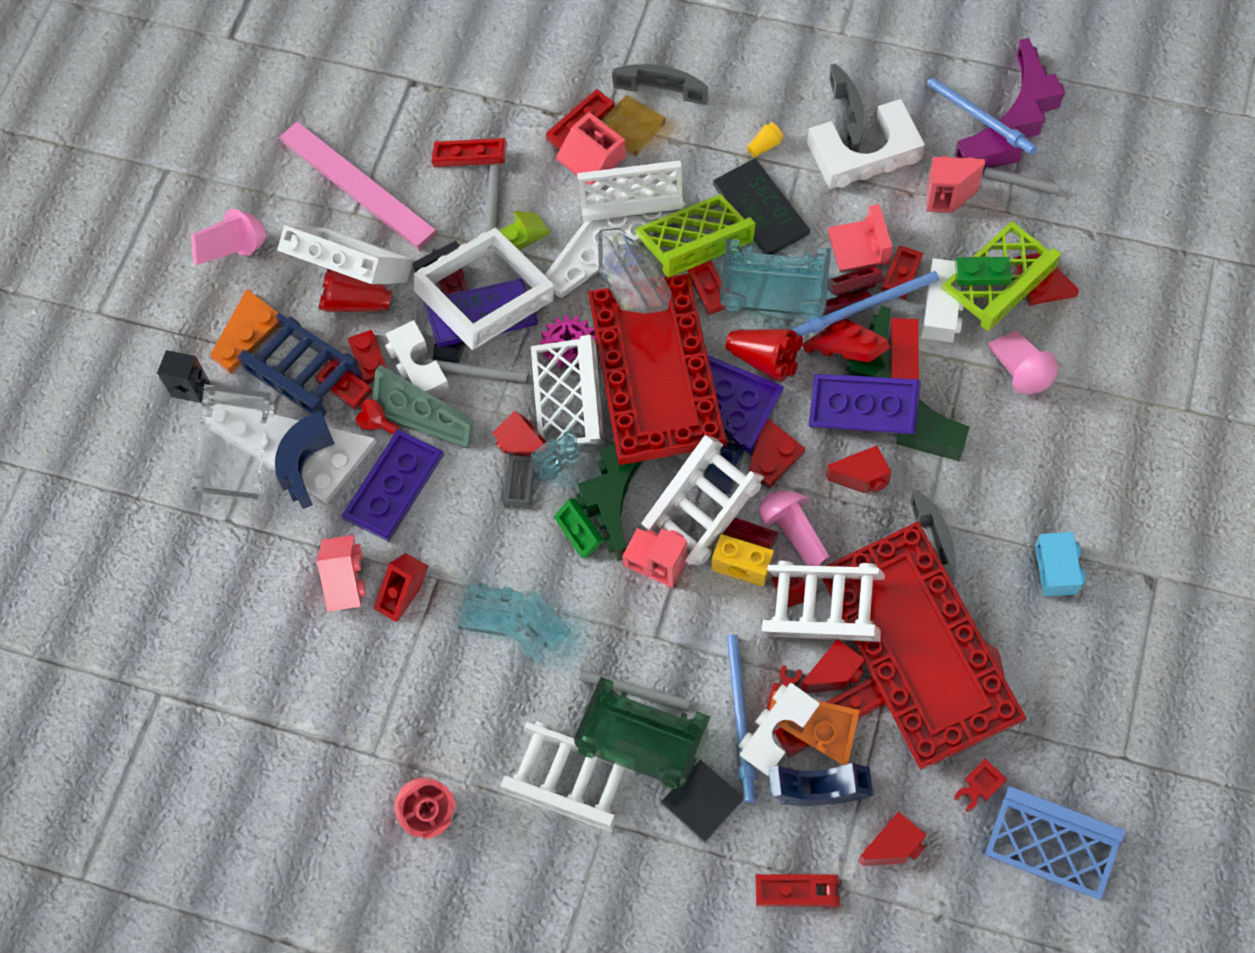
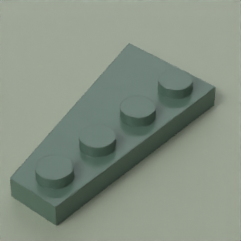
M380 365L376 368L373 400H376L382 406L386 419L464 447L470 445L474 427L473 419L384 366Z

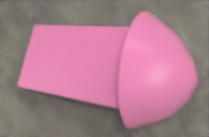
M229 209L225 213L223 221L191 234L193 263L199 265L236 252L240 255L250 256L265 241L266 229L252 214L238 209Z
M1017 330L988 343L989 349L1013 376L1012 386L1016 392L1021 394L1043 392L1057 378L1058 361L1054 353L1040 352Z
M776 491L766 495L759 505V515L763 525L769 527L778 523L807 566H821L830 556L801 509L810 500V497L794 491Z

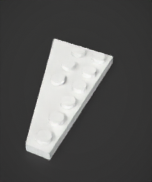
M630 182L626 186L631 188L635 183ZM679 210L585 221L545 274L555 285L554 295L563 298L608 266L605 262V257L626 243L630 249L639 244L641 240L636 235V228ZM649 232L647 235L650 236L654 232Z
M218 401L202 420V423L205 427L275 470V455L279 443L286 432L299 420ZM329 428L335 444L314 453L304 465L302 477L307 491L329 504L376 444L375 438Z

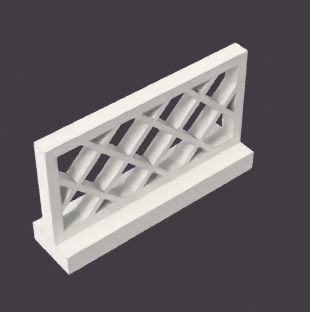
M681 160L577 173L583 221L684 209ZM668 171H674L670 175L663 174ZM647 174L643 179L638 177L639 175ZM614 178H622L618 182L612 180ZM655 179L661 180L657 184L651 183ZM588 181H597L593 185L585 183ZM630 182L635 183L631 188L626 186ZM604 185L610 187L606 191L600 189Z
M586 335L580 336V339L531 346L538 432L544 439L545 433L551 425L562 432L556 441L548 442L553 449L592 443L594 445L605 444L597 346L593 337ZM578 347V356L572 364L562 357L568 348ZM550 351L555 357L545 368L539 363L538 353ZM559 359L569 366L560 379L550 372ZM573 370L580 375L581 380L574 390L564 383ZM547 374L557 381L548 393L541 389V381ZM561 385L571 392L562 404L552 397ZM575 396L583 402V407L577 415H574L566 408ZM549 400H552L559 408L549 419L543 414V407ZM563 411H566L573 417V420L563 430L554 422ZM583 414H584V422L580 419ZM577 422H580L585 426L586 437L574 439L568 433Z

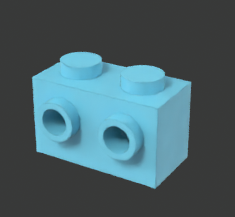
M1074 532L1040 534L1035 543L1043 597L1078 594L1082 585L1085 584V571L1083 567L1080 568L1078 558L1081 556V548L1079 542H1075Z

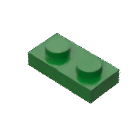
M956 257L957 286L1010 285L1011 283L1009 257Z
M575 498L568 499L553 516L582 559L589 558L604 542L603 537Z

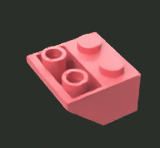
M588 112L572 126L556 156V160L577 177V173L613 169L626 158L625 139ZM588 181L585 183L593 185L597 181Z
M933 157L927 183V212L952 213L978 192L985 159L973 157Z

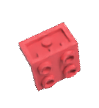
M880 204L869 206L868 216L864 218V221L828 228V235L839 272L842 273L890 263L892 243Z

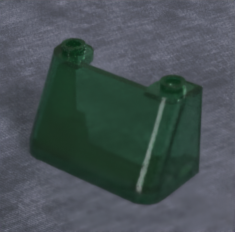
M600 677L574 737V744L578 748V752L585 757L594 758L595 756L660 780L664 786L671 789L684 786L709 734L710 716L697 711L692 719H687L688 714L683 712L681 717L628 699V692L622 691L621 695L613 690L614 681Z

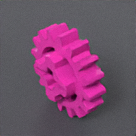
M565 315L564 321H560L556 317L555 325L547 323V331L541 332L542 340H540V345L567 341V338L577 340L580 339V336L591 335L597 345L594 328H588L587 320L579 323L578 316H575L573 320H569L568 315ZM578 347L568 348L562 357L572 364L578 356ZM550 351L542 352L543 357L548 358L549 363L555 357ZM560 359L557 362L558 369L560 370L566 365Z

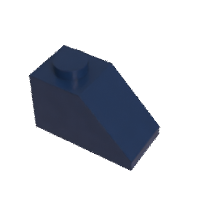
M727 442V446H723L719 450L720 455L739 470L745 450L739 445ZM713 463L708 465L706 479L724 494H731L736 482Z

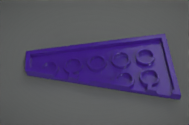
M707 355L724 432L750 454L783 393L784 386Z

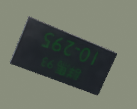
M756 158L713 180V186L719 194L744 219L750 217L756 223L754 241L766 257L810 235L809 227Z

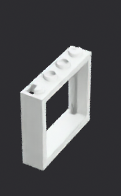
M284 225L277 251L370 284L407 283L414 260L413 258L325 227ZM326 233L330 234L328 240L324 239Z
M497 228L481 233L476 239L467 244H462L457 250L448 255L441 256L436 262L427 267L420 268L414 274V291L471 350H474L553 302L555 285ZM494 250L532 289L477 322L472 323L434 284Z

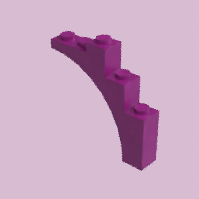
M1025 38L1019 41L1016 53L1021 72V90L1015 103L999 121L1012 130L1017 129L1025 135V138L1040 135L1042 125L1045 123L1044 112L1060 108L1062 98L1065 96L1064 85L1059 83L1056 74L1047 76L1045 66L1040 64L1037 48L1033 47L1030 38ZM989 127L976 135L958 140L955 158L973 157L985 159L983 169L985 170L986 166L995 168L1020 162L1024 150L1020 147L1015 148L1007 142V138Z

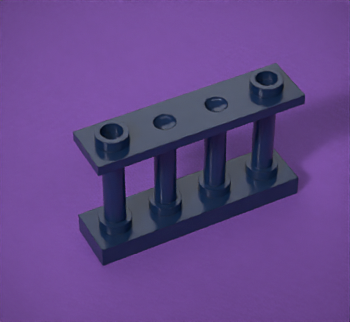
M278 313L276 318L282 329L259 354L255 353L252 355L243 350L237 358L245 371L308 413L313 414L321 411L324 417L327 412L322 404V398L347 371H350L359 378L361 373L357 367L358 362L351 354L341 353L302 328L300 323L293 317L287 318ZM290 335L300 341L277 367L273 366L271 368L267 365L266 361ZM309 347L319 353L296 379L292 378L290 380L285 377V372ZM333 359L339 363L315 391L309 393L304 389L306 382L327 360L331 361Z

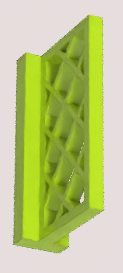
M719 194L636 228V235L663 264V273L669 278L752 243L756 223L750 217L744 219ZM719 204L724 211L711 210L710 207ZM696 214L702 215L703 219L697 220L688 217ZM707 217H713L721 219L720 224L708 222L706 221ZM724 220L734 221L736 223L730 226L724 225ZM671 223L682 224L681 229L667 226ZM686 225L699 227V233L685 230ZM703 229L715 230V232L704 234ZM657 232L661 233L660 238L648 236L647 233ZM665 234L679 236L677 241L663 239ZM682 237L695 239L689 243L681 242ZM663 246L674 249L663 253L660 248Z
M1013 221L973 256L989 257L988 252L990 250H1002L1003 257H1007V250H1021V259L1009 260L1010 265H1022L1023 273L1021 275H1011V281L1013 282L1010 285H1005L1006 289L1004 291H992L991 285H987V291H973L972 285H968V291H958L952 286L957 282L956 273L942 286L945 292L981 320L980 326L988 332L1057 267L1062 255L1054 247L1048 250ZM1013 232L1019 237L1020 243H1006L1005 236ZM1025 250H1036L1041 256L1038 259H1026ZM973 298H988V306L981 310L974 304Z

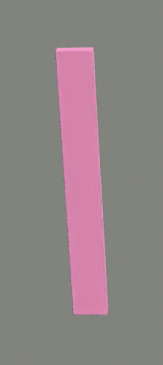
M296 122L280 136L282 143L416 249L420 250L436 235V230L299 122Z

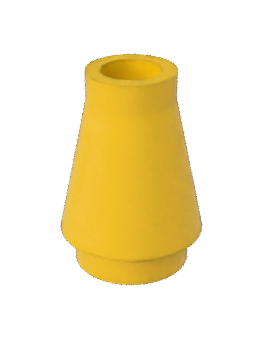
M774 123L765 124L746 148L756 158L760 154L781 144V140L784 138L783 133Z

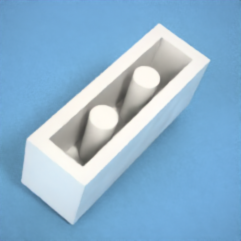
M933 258L930 273L936 271L939 281L928 285L921 338L953 343L955 333L960 334L962 318L958 317V310L963 311L964 306L945 292L942 286L956 273L955 261ZM957 282L952 285L958 291H961V288H966V285L957 286Z

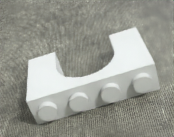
M901 99L878 106L876 122L887 144L881 150L874 153L861 154L848 149L841 141L832 121L808 129L807 144L830 190L837 187H845L858 180H867L874 175L891 172L898 167L907 164L913 165L922 160L925 144Z

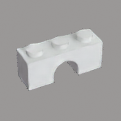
M414 320L386 333L389 343L385 347L391 359L397 358L399 364L396 367L402 378H407L410 383L437 399L451 393L448 381L437 361L427 365L415 363L419 357L429 352L425 339Z
M792 683L788 687L783 684L773 696V699L777 701L771 711L766 708L756 720V723L760 726L754 735L748 732L738 746L743 749L739 755L767 776H769V768L776 766L785 754V751L773 741L772 731L774 726L782 720H792L803 728L820 704Z

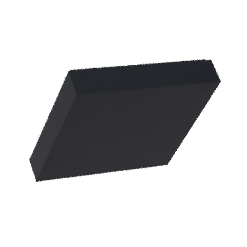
M700 759L661 801V804L699 839L706 843L744 801V797Z

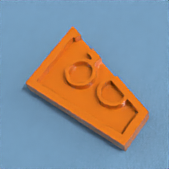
M246 289L210 354L212 360L231 374L241 365L237 357L243 350L252 354L281 326L276 318L278 312L250 290Z
M773 696L769 711H771V709L777 702L773 699ZM817 701L820 703L803 728L792 720H782L776 724L840 764L846 765L849 763L860 710Z

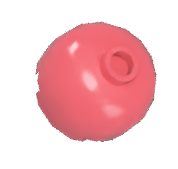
M419 777L409 781L400 789L395 799L394 811L398 823L408 834L422 837L423 839H430L440 835L449 827L452 822L450 818L453 815V810L455 811L456 804L453 794L443 783L433 778Z

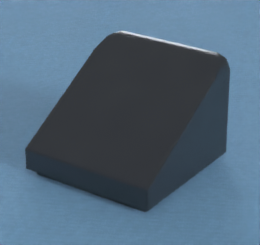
M436 342L433 346V360L459 363L466 343L460 342L438 347Z

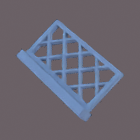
M1010 786L1006 788L984 855L1101 900L1120 842H1122L1126 830ZM1007 808L1019 811L1025 823L1009 829L1004 819ZM1026 814L1035 817V819L1029 821ZM1043 820L1049 823L1053 835L1038 841L1031 824ZM1001 825H1003L1005 832L999 834ZM1054 825L1064 828V830L1057 832ZM1027 826L1034 843L1019 849L1012 836V832ZM1072 831L1077 833L1082 846L1067 852L1059 835ZM1008 835L1015 851L1005 856L994 852L993 848L996 839ZM1083 836L1093 839V841L1086 843ZM1055 837L1063 854L1048 860L1040 844ZM1097 842L1111 846L1107 859L1096 863L1088 847ZM1036 846L1044 863L1032 867L1026 864L1021 852ZM1085 849L1092 866L1077 872L1069 855ZM1017 854L1020 862L1009 857ZM1065 857L1073 874L1060 878L1055 876L1050 863ZM1105 864L1103 872L1101 873L1098 866ZM1046 866L1049 873L1042 871L1039 868ZM1095 869L1100 879L1097 890L1094 891L1084 887L1079 875ZM1075 877L1078 884L1068 880Z

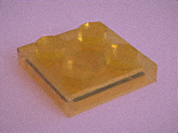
M627 94L602 120L604 124L625 139L626 151L634 156H637L666 124L665 117Z

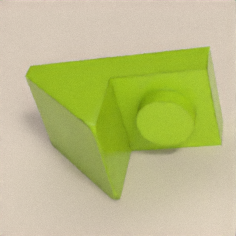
M514 211L515 222L499 230L518 250L550 234V230L538 213Z

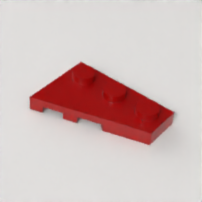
M846 318L829 325L802 344L805 353H813L815 350H818L825 356L838 353L842 354L845 359L865 362L872 361L890 348L886 338Z

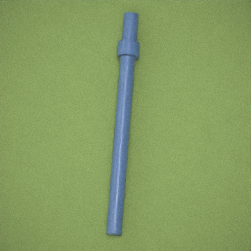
M934 77L928 81L929 87L1007 138L1009 144L1015 148L1020 147L1030 155L1036 153L1038 147L1027 140L1023 133L1017 129L1012 130Z
M933 271L825 316H816L808 319V323L791 330L796 331L797 335L800 336L811 332L816 334L823 331L824 327L939 281V276L936 271Z
M732 634L727 636L739 746L748 733L738 635ZM739 755L740 767H738L739 780L742 781L744 803L756 802L754 780L756 779L755 766Z

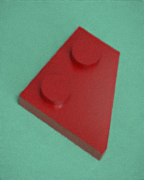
M1028 254L1026 259H1038L1041 254ZM1015 265L1018 275H1021L1023 273L1022 265ZM1056 267L1026 296L1029 306L1077 297L1079 289Z
M768 419L757 440L749 472L761 474L764 477L761 483L770 489L805 453V448Z

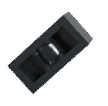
M165 351L157 374L171 397L201 403L204 394L206 395L209 391L210 380L197 357L174 351Z

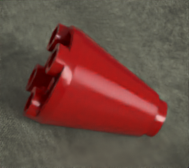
M327 268L322 285L324 288L323 295H321L318 310L325 312L388 310L392 290L386 289V286L383 284H370Z
M739 329L728 334L725 347L735 357L770 378L782 382L788 376L793 377L797 371L798 364L795 360L797 352L802 347L803 337L790 329Z

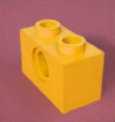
M720 534L712 557V571L765 587L769 575L767 568L768 565L773 564L774 550Z

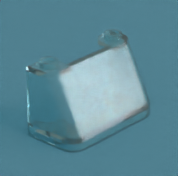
M726 240L720 303L727 310L738 311L746 309L800 314L808 318H817L825 312L831 248L818 247L816 255L809 257L810 252H804V258L756 254L752 253V247H747V251L740 248V240Z

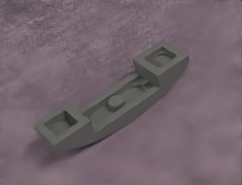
M634 64L617 67L612 71L613 88L637 92L638 85L640 84L682 92L683 101L702 105L708 104V86L696 77L681 70L661 65Z
M831 64L829 81L834 99L844 97L851 119V124H848L846 141L850 150L859 153L864 127L862 101L850 77L837 64Z
M919 490L913 491L910 505L916 522L919 521L921 526L929 525L941 563L954 585L956 557L948 527L932 502Z

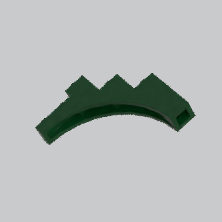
M881 306L879 314H873L869 329L886 338L889 343L888 324L891 308ZM889 348L870 362L848 359L845 371L850 372L849 376L891 378V350ZM919 399L916 435L898 434L897 445L960 462L969 426L946 418Z
M614 444L599 450L601 460L597 461L601 476L578 483L579 494L575 496L582 509H586L588 517L595 516L599 529H605L608 536L604 538L610 554L614 552L617 561L623 559L622 556L627 548L621 522L624 498L631 480L644 461L619 465L616 445Z

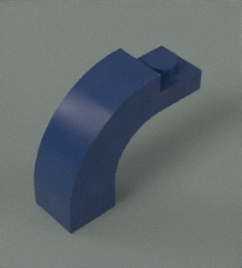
M321 411L306 416L295 423L283 436L275 455L277 479L283 491L288 489L293 502L299 501L302 509L313 505L302 477L306 461L317 451L335 444Z
M850 763L832 769L802 771L782 766L769 768V786L772 798L781 799V804L831 805L874 796L870 767Z

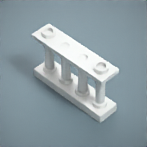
M708 435L703 437L641 523L651 531L660 532L662 528L666 531L674 530L681 533L684 539H687V549L691 551L685 561L692 565L703 564L709 559L712 554L711 549L718 541L720 534L724 533L749 497H753L761 487L760 482L764 478L761 474L752 471L747 476L720 455L719 450L724 444ZM713 463L740 485L731 498L704 477L703 472L709 464ZM697 485L723 507L715 520H712L688 500L687 494L693 486ZM681 507L707 529L698 543L672 522L671 516L677 508Z
M778 561L777 565H768L767 570L773 576L779 577L776 613L772 620H763V633L769 637L880 642L881 630L870 621L873 580H885V574L877 568V565L862 563L860 567L794 566V563L788 561ZM790 577L806 578L803 617L799 621H789V618H787ZM817 578L833 579L831 616L827 619V623L817 622V619H814ZM845 579H861L859 618L855 620V624L844 623L845 621L842 620Z
M526 722V733L532 739L518 774L514 775L513 778L504 776L501 783L503 793L612 833L616 820L615 815L611 814L610 806L624 770L635 773L636 763L632 756L620 750H616L613 753L551 731V727L542 722H535V724ZM545 741L559 746L545 784L539 788L529 784L528 778L541 745ZM573 751L586 756L572 794H568L566 798L556 794L557 790L555 788L569 752ZM598 760L612 765L613 768L599 805L595 804V807L583 804L584 800L582 798Z

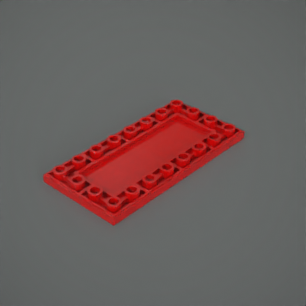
M689 273L588 291L619 465L693 452L705 435L714 437L724 444L723 446H727Z
M919 521L826 565L831 567H860L862 563L877 565V568L885 574V580H873L870 621L881 630L880 642L854 641L861 656L865 659V664L920 771L1026 721L1027 718ZM822 578L832 598L833 579ZM845 579L842 611L844 623L855 624V620L859 618L861 579Z

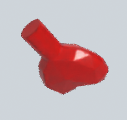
M364 400L362 412L358 413L355 418L357 426L362 430L368 431L382 428L394 435L399 426L386 419L382 406L376 400Z

